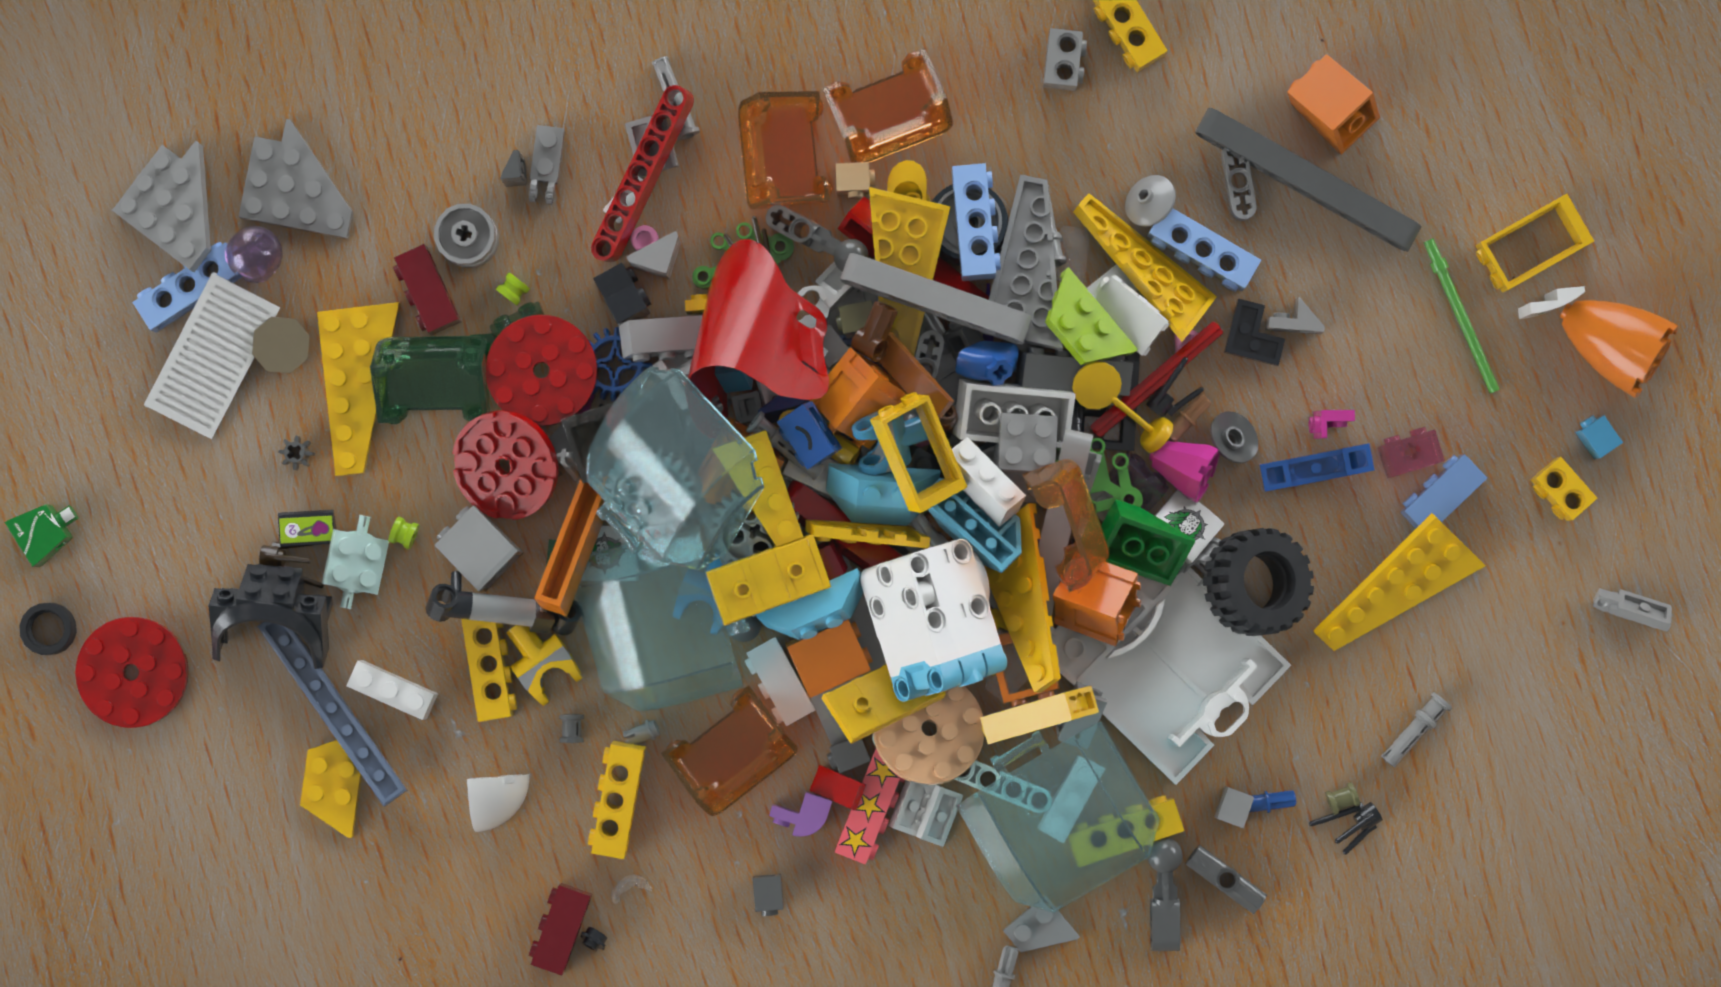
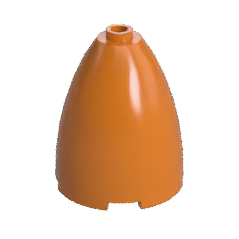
M1575 301L1572 305L1568 303L1560 315V318L1563 319L1562 326L1568 338L1583 358L1600 375L1634 398H1637L1643 390L1639 387L1640 384H1646L1652 378L1669 350L1672 341L1668 339L1670 334H1676L1679 329V325L1657 314L1634 306L1610 301Z

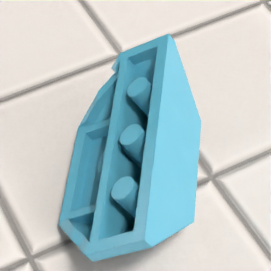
M828 464L826 491L851 522L907 526L920 514L908 510L892 471L877 475H867L861 472L860 465ZM906 468L917 493L932 486L940 478V470Z
M939 478L935 483L943 480L944 478ZM963 490L928 509L938 525L954 540H967L986 567L1003 573L1022 553L1020 518L1016 514L999 527Z
M854 569L829 580L831 588L756 614V616L767 628L798 640L813 638L818 632L827 628L838 627L843 621L853 616L863 595L860 582L861 572L858 569Z

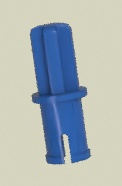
M1292 790L1275 793L1264 791V794L1252 795L1254 800L1249 812L1266 810L1267 813H1270L1273 809L1296 806V795Z

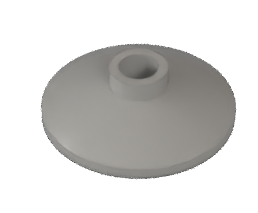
M1151 175L1139 180L1130 189L1126 197L1125 211L1128 218L1134 224L1142 227L1155 225L1165 219L1171 212L1176 199L1173 184L1167 178L1160 175Z

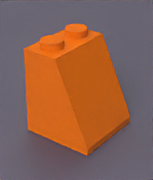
M1327 54L1321 60L1315 61L1309 71L1301 79L1295 80L1287 91L1291 105L1340 155L1380 118L1373 92Z
M847 619L840 626L824 629L810 639L798 640L794 638L785 642L809 698L871 671L869 664L873 660L867 647L862 649L857 638L862 636L855 621L850 623Z

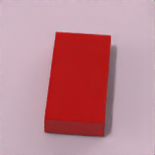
M819 765L809 791L856 811L866 784Z

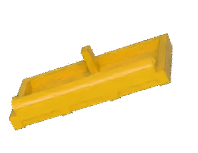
M813 534L705 572L724 626L831 588Z
M887 664L860 678L852 680V682L823 694L821 699L850 744L943 699L946 693L943 691L928 696L923 695L902 702L894 693Z

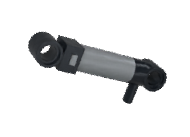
M459 571L451 573V585L439 584L432 589L425 607L427 615L438 622L446 621L449 618L530 626V632L549 634L552 629V631L559 635L571 634L582 615L581 605L576 600H573L567 615L568 618H565L561 614L542 609L535 599L462 591V574Z

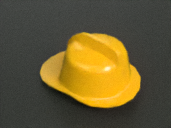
M905 160L892 168L888 176L887 191L930 201L927 193L926 174L920 164L915 161Z

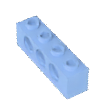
M986 163L952 166L951 173L962 281L994 279L996 270H1001L1000 254H994L993 243H998L997 226H992L991 216L996 214L994 198L989 199L988 188H993L992 171L986 172ZM971 189H976L981 193L982 197L979 200L973 201L966 196V193ZM978 216L983 219L984 225L980 228H974L969 224V219ZM975 244H982L986 247L987 252L984 255L978 256L972 252L971 248Z
M1172 208L1165 219L1153 225L1147 237L1151 238L1150 243L1161 250H1165V248L1175 252L1174 257L1185 264L1192 262L1199 266L1198 271L1209 278H1212L1214 275L1223 280L1222 285L1233 292H1236L1237 289L1242 292L1246 288L1261 262V259ZM1172 231H1183L1186 236L1185 242L1176 243L1172 239ZM1196 245H1207L1210 251L1209 256L1200 257L1196 253ZM1226 257L1233 262V269L1231 271H1224L1220 267L1219 262L1221 258Z
M218 242L212 245L210 253L195 272L184 266L185 269L177 274L172 272L164 276L160 280L161 284L154 289L151 287L146 288L137 295L138 299L132 303L151 331L157 333L194 309L210 278L207 275V268L211 264L216 263L218 265L217 275L232 283L249 273L230 244ZM193 278L195 281L194 289L191 292H185V281ZM170 293L172 297L171 304L167 307H162L160 303L161 297L164 294Z

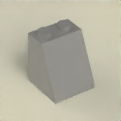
M473 505L471 508L466 506L456 516L458 520L452 528L446 526L437 535L436 538L439 541L435 546L478 591L486 592L524 552L476 506Z

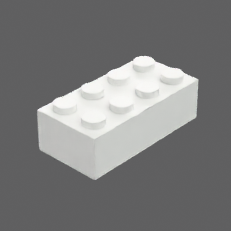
M959 379L956 402L958 419L953 426V434L961 440L968 437L972 441L998 443L1001 413L1058 417L1056 448H1061L1065 430H1071L1076 394L1072 391L1021 387L1013 383L993 386L989 381Z

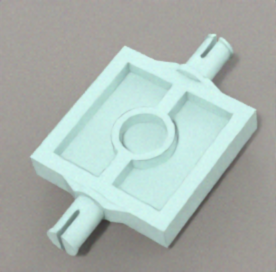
M359 515L356 531L345 532L333 529L322 584L336 586L343 591L340 605L342 608L351 609L354 593L366 592L378 595L389 542L388 540L375 538L367 533L371 518L368 516Z

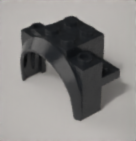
M247 564L239 589L214 588L208 605L212 659L216 661L221 660L223 643L228 644L229 628L243 622L264 621L284 626L297 633L310 648L314 669L323 668L329 650L328 619L333 606L332 596L305 594L303 568Z

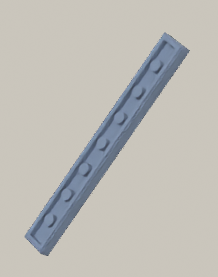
M262 622L257 627L381 804L385 807L408 791L323 669H314L311 652L300 636L294 631L275 623Z

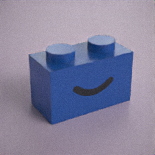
M812 401L802 404L777 422L780 426L779 432L786 442H790L796 451L794 453L795 458L807 470L818 466L843 449L832 431L827 427V423Z

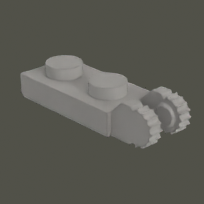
M537 125L530 173V202H536L539 182L548 183L545 194L546 204H553L555 187L559 180L565 137L564 128Z

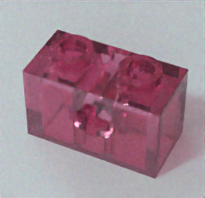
M1425 426L1410 431L1411 437L1402 440L1399 435L1383 439L1385 445L1377 448L1387 479L1445 461L1435 429L1427 432ZM1408 446L1410 448L1415 447L1416 453H1413L1412 456H1405L1404 450H1407Z

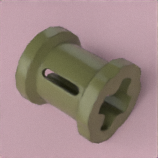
M1352 782L1347 783V787L1337 791L1325 792L1327 802L1334 815L1339 814V810L1351 805H1361Z

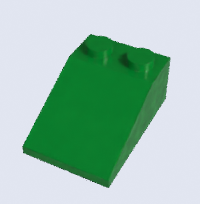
M1115 499L1091 544L1095 558L1138 573L1139 576L1171 586L1195 544V539L1141 507Z

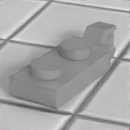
M1599 588L1593 599V607L1603 612L1608 611L1612 615L1614 614L1666 632L1671 627L1672 607L1669 604L1619 589L1618 592H1610Z

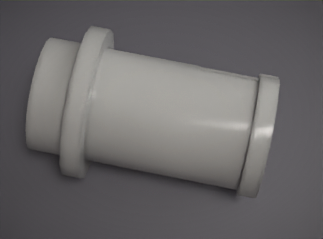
M648 719L642 725L623 731L624 738L627 737L625 742L628 744H639L649 739L654 741L656 736L660 735L656 721H649Z

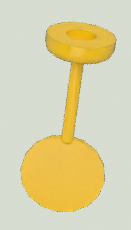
M1096 361L1082 367L1075 375L1072 385L1073 393L1076 394L1075 398L1080 405L1088 409H1101L1111 403L1116 405L1144 428L1140 443L1141 447L1149 453L1159 450L1168 441L1173 432V423L1165 417H1159L1148 424L1117 398L1122 382L1120 374L1114 366L1106 362Z

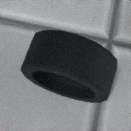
M39 603L29 608L23 615L19 625L20 637L24 645L30 651L40 655H55L67 650L73 643L77 633L76 621L72 613L66 607L56 603ZM43 613L56 614L64 624L62 638L53 645L39 643L32 633L34 620Z

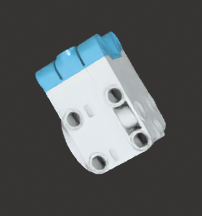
M954 540L868 567L862 571L860 576L861 586L893 683L894 693L900 701L906 702L923 695L928 696L958 686L962 687L983 680L984 677L1006 669L1007 658L1003 652L990 610L988 576L982 561L973 551L967 540Z

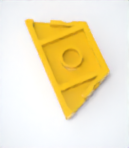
M337 740L307 751L300 806L344 836L353 838L362 775Z

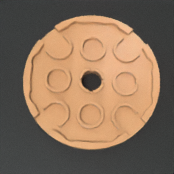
M965 686L946 690V695L943 699L873 733L875 746L880 757L895 774L910 782L937 785L954 780L974 763L984 742L980 717H983V713L976 698ZM929 721L936 724L935 735L927 736L922 732L921 726L924 722Z

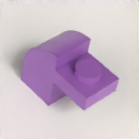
M806 791L800 812L773 804L769 816L774 817L773 823L789 827L790 823L795 824L793 836H808L817 832L824 825L832 800Z

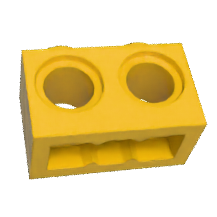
M1562 457L1554 458L1530 479L1534 484L1532 488L1535 493L1542 499L1547 498L1553 505L1551 507L1552 512L1560 520H1574L1598 499ZM1550 473L1555 474L1558 478V485L1555 488L1550 487L1547 483V476ZM1568 494L1574 495L1577 500L1576 506L1573 509L1569 508L1565 503Z

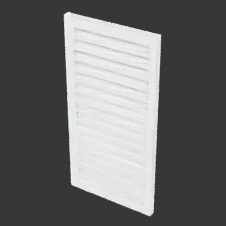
M213 272L149 393L144 406L212 439L254 359L252 355L254 330L271 316L276 317L280 307Z

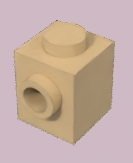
M869 162L836 163L837 195L848 194L849 199H860L864 197V194H870L869 187L875 186L874 169L869 170Z

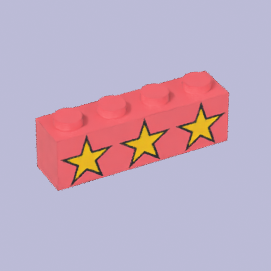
M876 748L862 783L866 784L857 810L851 809L835 848V853L865 865L868 859L874 860L879 847L878 844H875L878 833L884 834L889 819L885 818L888 807L894 809L900 793L895 792L898 782L904 783L905 779L895 774L884 763Z

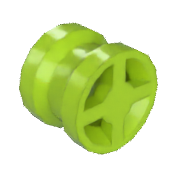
M508 272L505 276L506 281L502 285H498L495 290L518 306L520 297L528 293L530 288Z
M398 516L392 526L388 542L393 544L401 543L404 548L410 550L417 537L420 524L415 522L407 523L404 518Z

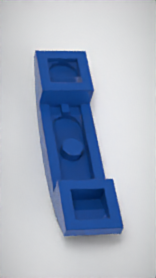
M1369 443L1260 464L1265 492L1375 471Z

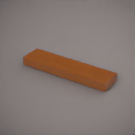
M890 331L886 339L889 342L888 351L879 363L907 394L917 392L920 395H929L940 420L955 401Z

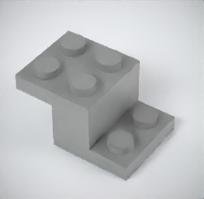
M1014 413L1000 414L999 442L994 445L993 463L1026 495L1023 503L1048 504L1049 477L1055 473L1058 417Z

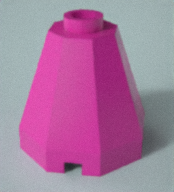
M1167 441L1159 450L1150 454L1149 460L1152 461L1151 466L1187 499L1198 503L1207 491L1209 478L1214 476L1220 454L1219 449L1206 444Z

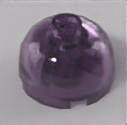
M260 226L242 228L231 237L225 248V259L228 266L234 273L239 272L244 276L243 280L247 282L260 283L267 281L278 270L283 258L282 245L278 237L272 231Z

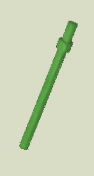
M1434 238L1423 242L1432 261L1430 263L1434 274L1437 273L1489 393L1500 390L1447 270L1449 265L1446 258H1442Z

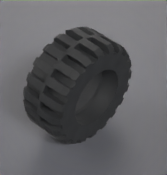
M1273 528L1251 529L1233 533L1230 537L1222 539L1219 542V547L1213 548L1210 553L1212 560L1206 561L1204 571H1207V577H1203V586H1207V593L1204 595L1206 602H1211L1212 604L1210 611L1214 616L1221 617L1219 622L1225 628L1231 627L1232 632L1245 634L1246 636L1269 635L1286 631L1293 627V623H1298L1303 618L1304 614L1302 611L1308 610L1311 604L1308 598L1314 592V586H1311V579H1314L1313 570L1309 571L1308 564L1311 562L1308 555L1301 553L1303 547L1298 542H1291L1293 539L1290 535L1280 533L1279 530ZM1254 556L1267 565L1273 580L1271 597L1263 608H1260L1251 601L1244 586L1245 569Z

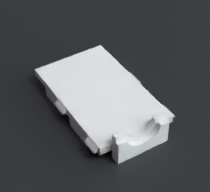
M1111 276L1110 279L1108 277L1103 278L1092 295L1136 346L1137 352L1140 355L1146 356L1151 350L1150 345L1169 326L1168 320L1141 295L1137 296V292L1127 284L1121 283L1123 280L1118 276Z

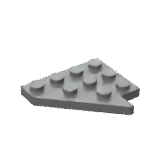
M286 119L282 142L254 137L238 217L240 219L348 239L354 212L290 119Z
M196 140L182 159L161 145L112 210L192 272L197 270L211 251L203 146Z

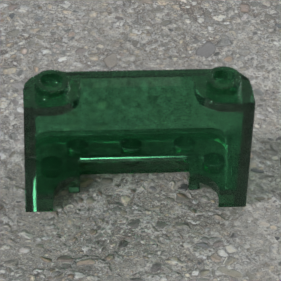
M480 336L388 337L380 340L376 344L370 365L378 423L399 424L407 417L409 410H462L463 418L469 422L484 413L490 412L489 388L486 380V361L488 356L486 340Z

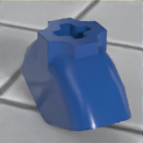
M980 341L960 351L957 357L956 373L970 379L988 380L993 386L1003 385L1004 381L1011 377L1012 373L1016 370L1019 348L1013 343Z

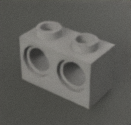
M1050 28L1043 88L1075 91L1077 84L1083 83L1084 67H1079L1080 56L1085 57L1087 40H1082L1083 32ZM1065 40L1070 41L1074 45V50L1069 53L1064 52L1059 44ZM1062 67L1067 68L1072 76L1067 80L1060 79L1057 75V70Z

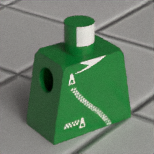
M46 504L9 519L4 523L31 566L41 567L73 538L67 526L79 518L70 505L57 512L53 505Z

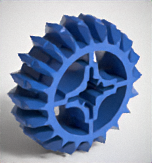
M615 327L613 336H610L609 329L605 328L603 330L605 338L601 339L600 335L596 332L593 336L597 342L595 344L590 340L589 342L594 349L595 355L602 347L612 343L609 356L597 360L598 368L609 372L610 386L602 384L597 379L595 390L592 394L595 395L601 389L600 398L602 400H605L608 393H611V401L616 402L617 394L620 393L622 400L627 401V391L630 390L631 394L635 397L638 395L634 389L636 385L641 389H645L646 386L640 380L641 378L650 380L651 375L645 373L644 369H653V364L623 359L619 327ZM617 356L619 358L618 361L623 362L624 365L617 367V371L614 373L612 371L613 368L608 367L606 364L614 362V358ZM629 370H637L635 376L628 383L619 386L622 373Z

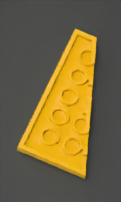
M869 187L875 260L933 280L951 206ZM878 296L879 302L897 309L898 314L890 331L914 356L925 312Z
M400 302L317 312L335 476L365 473L371 446V436L374 422H376L377 408L390 356L391 342L394 337L397 314L401 305Z
M1028 503L1016 513L1020 518L1021 555L1003 573L986 566L984 567L988 576L989 587L1033 691L1043 692L1059 681L1061 677L1056 645L1052 643L1050 627H1053L1052 616H1048L1046 602L1050 600L1044 558L1039 554L1038 540L1041 539L1040 530L1036 528L1034 519L1037 509L1036 504Z
M1431 513L1313 631L1333 651H1336L1486 565Z

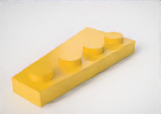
M766 430L712 448L775 546H780L803 537Z
M806 520L805 525L806 532L813 534L815 540L829 542L833 538L840 539V541L846 543L861 541L876 545L890 544L929 548L931 539L914 527L906 525Z

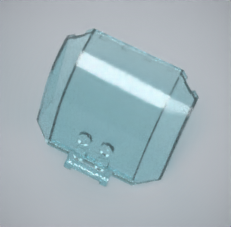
M649 367L642 372L613 403L588 450L586 481L605 501L596 512L601 520H606L628 544L627 548L632 554L638 553L646 545L660 562L700 570L727 552L764 489L762 477L756 476L753 462L758 460L755 449L683 372L676 368L665 371L659 370V367Z
M699 522L679 527L677 530H669L667 533L661 532L655 536L650 535L593 551L575 594L582 610L581 617L603 693L636 711L665 708L744 687L743 676L740 675L729 636L750 631L749 623L742 619L728 627L723 625L705 573L710 570Z
M1102 721L1070 737L1050 749L1039 730L1032 733V737L1000 756L996 754L990 758L991 763L1001 777L1000 779L956 805L992 870L1016 903L1054 913L1151 856L1160 818L1105 723ZM1039 747L1042 752L1040 756L1016 770L1008 772L1005 767L1007 764Z

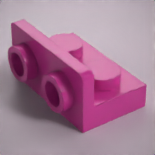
M1355 410L1313 411V417H1309L1308 422L1309 433H1313V439L1327 438V428L1347 427V422L1355 421Z

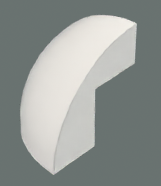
M529 774L467 779L470 816L475 832L496 828L508 821L518 811L528 791Z

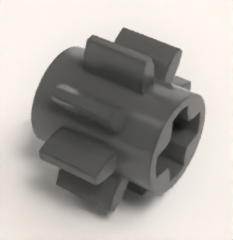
M297 435L294 438V442L284 439L283 441L286 446L284 450L278 451V453L283 454L286 458L282 464L288 465L292 462L293 470L297 471L299 464L309 467L310 464L307 461L309 456H315V453L310 452L308 449L311 442L305 441L301 444V438ZM294 447L301 449L299 452L301 457L299 459L295 457L292 458V456L294 455V451L292 449Z

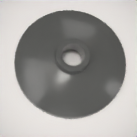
M1227 411L1220 413L1213 419L1210 427V436L1214 447L1219 449L1221 456L1228 461L1241 464L1250 461L1256 455L1259 444L1258 436L1252 424L1244 416L1236 412Z

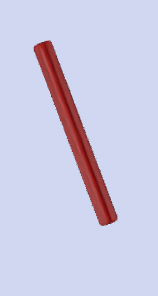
M1211 322L1133 388L1129 396H1124L1120 401L1131 410L1137 408L1167 382L1184 357L1188 358L1186 366L1223 334L1221 327L1217 323ZM1113 405L1092 423L1090 428L1100 438L1124 419L1127 414L1116 405Z

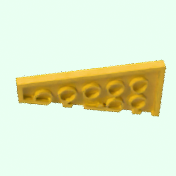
M1088 193L1073 213L1145 299L1168 320L1171 330L1183 341L1217 296Z

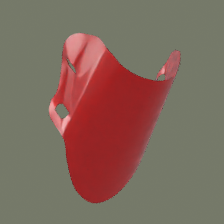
M742 239L732 244L724 253L715 269L686 382L685 396L693 422L697 429L709 439H716L719 436L728 416L727 393L715 376V366H725L740 370L764 384L772 392L783 397L803 400L818 399L825 395L829 389V377L823 353V340L827 332V322L824 314L815 305L789 288L768 250L754 240ZM803 310L816 319V326L808 328L797 320L799 311ZM801 361L813 367L818 373L804 365ZM716 395L723 405V411L720 414H716L711 405L712 398Z

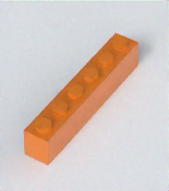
M595 446L591 450L534 597L542 609L565 616L569 613L609 508L608 503L612 497L606 496L607 489L610 488L606 484L609 477H612L610 475L612 468H617L618 460H622L619 453Z

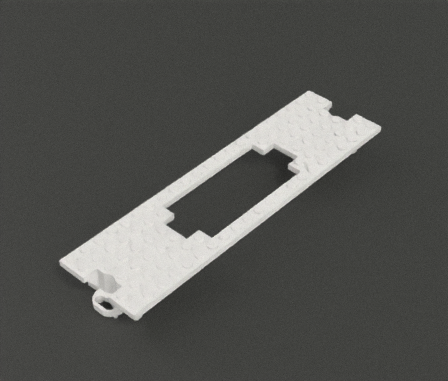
M833 262L815 281L819 286L804 287L797 294L803 297L809 291L817 292L820 299L815 306L824 314L827 326L830 324L838 335H843V332L838 331L836 316L840 315L839 307L864 302L865 300L863 290L851 287L840 281L842 271ZM810 314L798 320L808 328L816 326V319ZM923 324L921 327L919 339L921 335L927 331ZM929 339L928 343H923L928 347L925 358H931L933 348L937 347L934 345V341ZM951 352L941 356L936 377L937 382L956 370V361ZM923 365V367H924V368L929 372V374L932 376V370H931V368L928 367V366ZM841 432V434L845 436L847 439L851 438L848 435ZM1060 449L1056 450V460H1059ZM856 460L853 465H859L858 461ZM1105 491L1079 496V500L1082 503L1087 500L1098 502L1113 498L1112 495ZM1093 503L1086 504V507L1092 512L1095 511L1096 507ZM1109 510L1098 512L1096 516L1103 522ZM931 525L942 544L948 543L941 533L939 534ZM1185 562L1171 586L1138 575L1137 582L1141 583L1140 591L1137 590V597L1141 600V607H1136L1122 632L1124 633V641L1119 640L1116 647L1059 625L1056 628L1050 627L1052 643L1056 645L1060 674L1073 686L1078 681L1083 685H1091L1092 688L1103 692L1101 697L1107 699V705L1102 714L1175 785L1214 746L1204 733L1215 737L1232 735L1247 719L1249 703L1254 705L1291 666L1261 635L1246 636L1245 634L1232 632L1231 627L1225 628L1219 622L1221 617L1214 616L1210 611L1212 607L1211 602H1206L1204 594L1207 593V586H1203V584L1197 586L1202 578L1191 567L1187 572L1183 573L1187 566ZM990 589L989 604L992 608L999 610ZM1234 702H1240L1244 708L1243 713L1226 731L1218 732L1214 723L1220 716L1221 710L1229 707Z

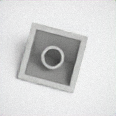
M674 231L626 257L632 268L670 280L681 241L677 232Z

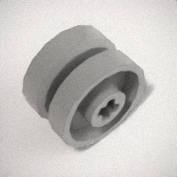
M456 204L447 208L438 217L434 227V240L438 250L452 264L462 268H476L486 264L495 255L499 245V232L495 222L480 207L472 204ZM470 232L472 234L471 238L467 237L466 241H464V234Z

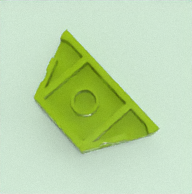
M1069 267L1065 269L1060 275L1062 279L1058 290L1054 293L1052 308L1048 311L1045 323L1078 363L1085 365L1098 360L1112 359L1116 356L1131 355L1137 351L1136 346Z

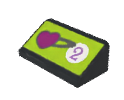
M334 510L278 513L279 542L281 547L330 544L333 529L337 530Z

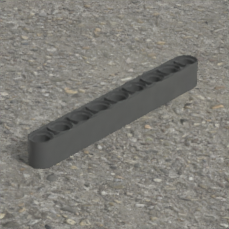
M1208 108L1195 131V134L1221 150L1224 148L1230 150L1227 153L1237 159L1241 156L1244 157L1243 161H1249L1250 166L1400 250L1409 251L1422 227L1409 217L1218 110Z

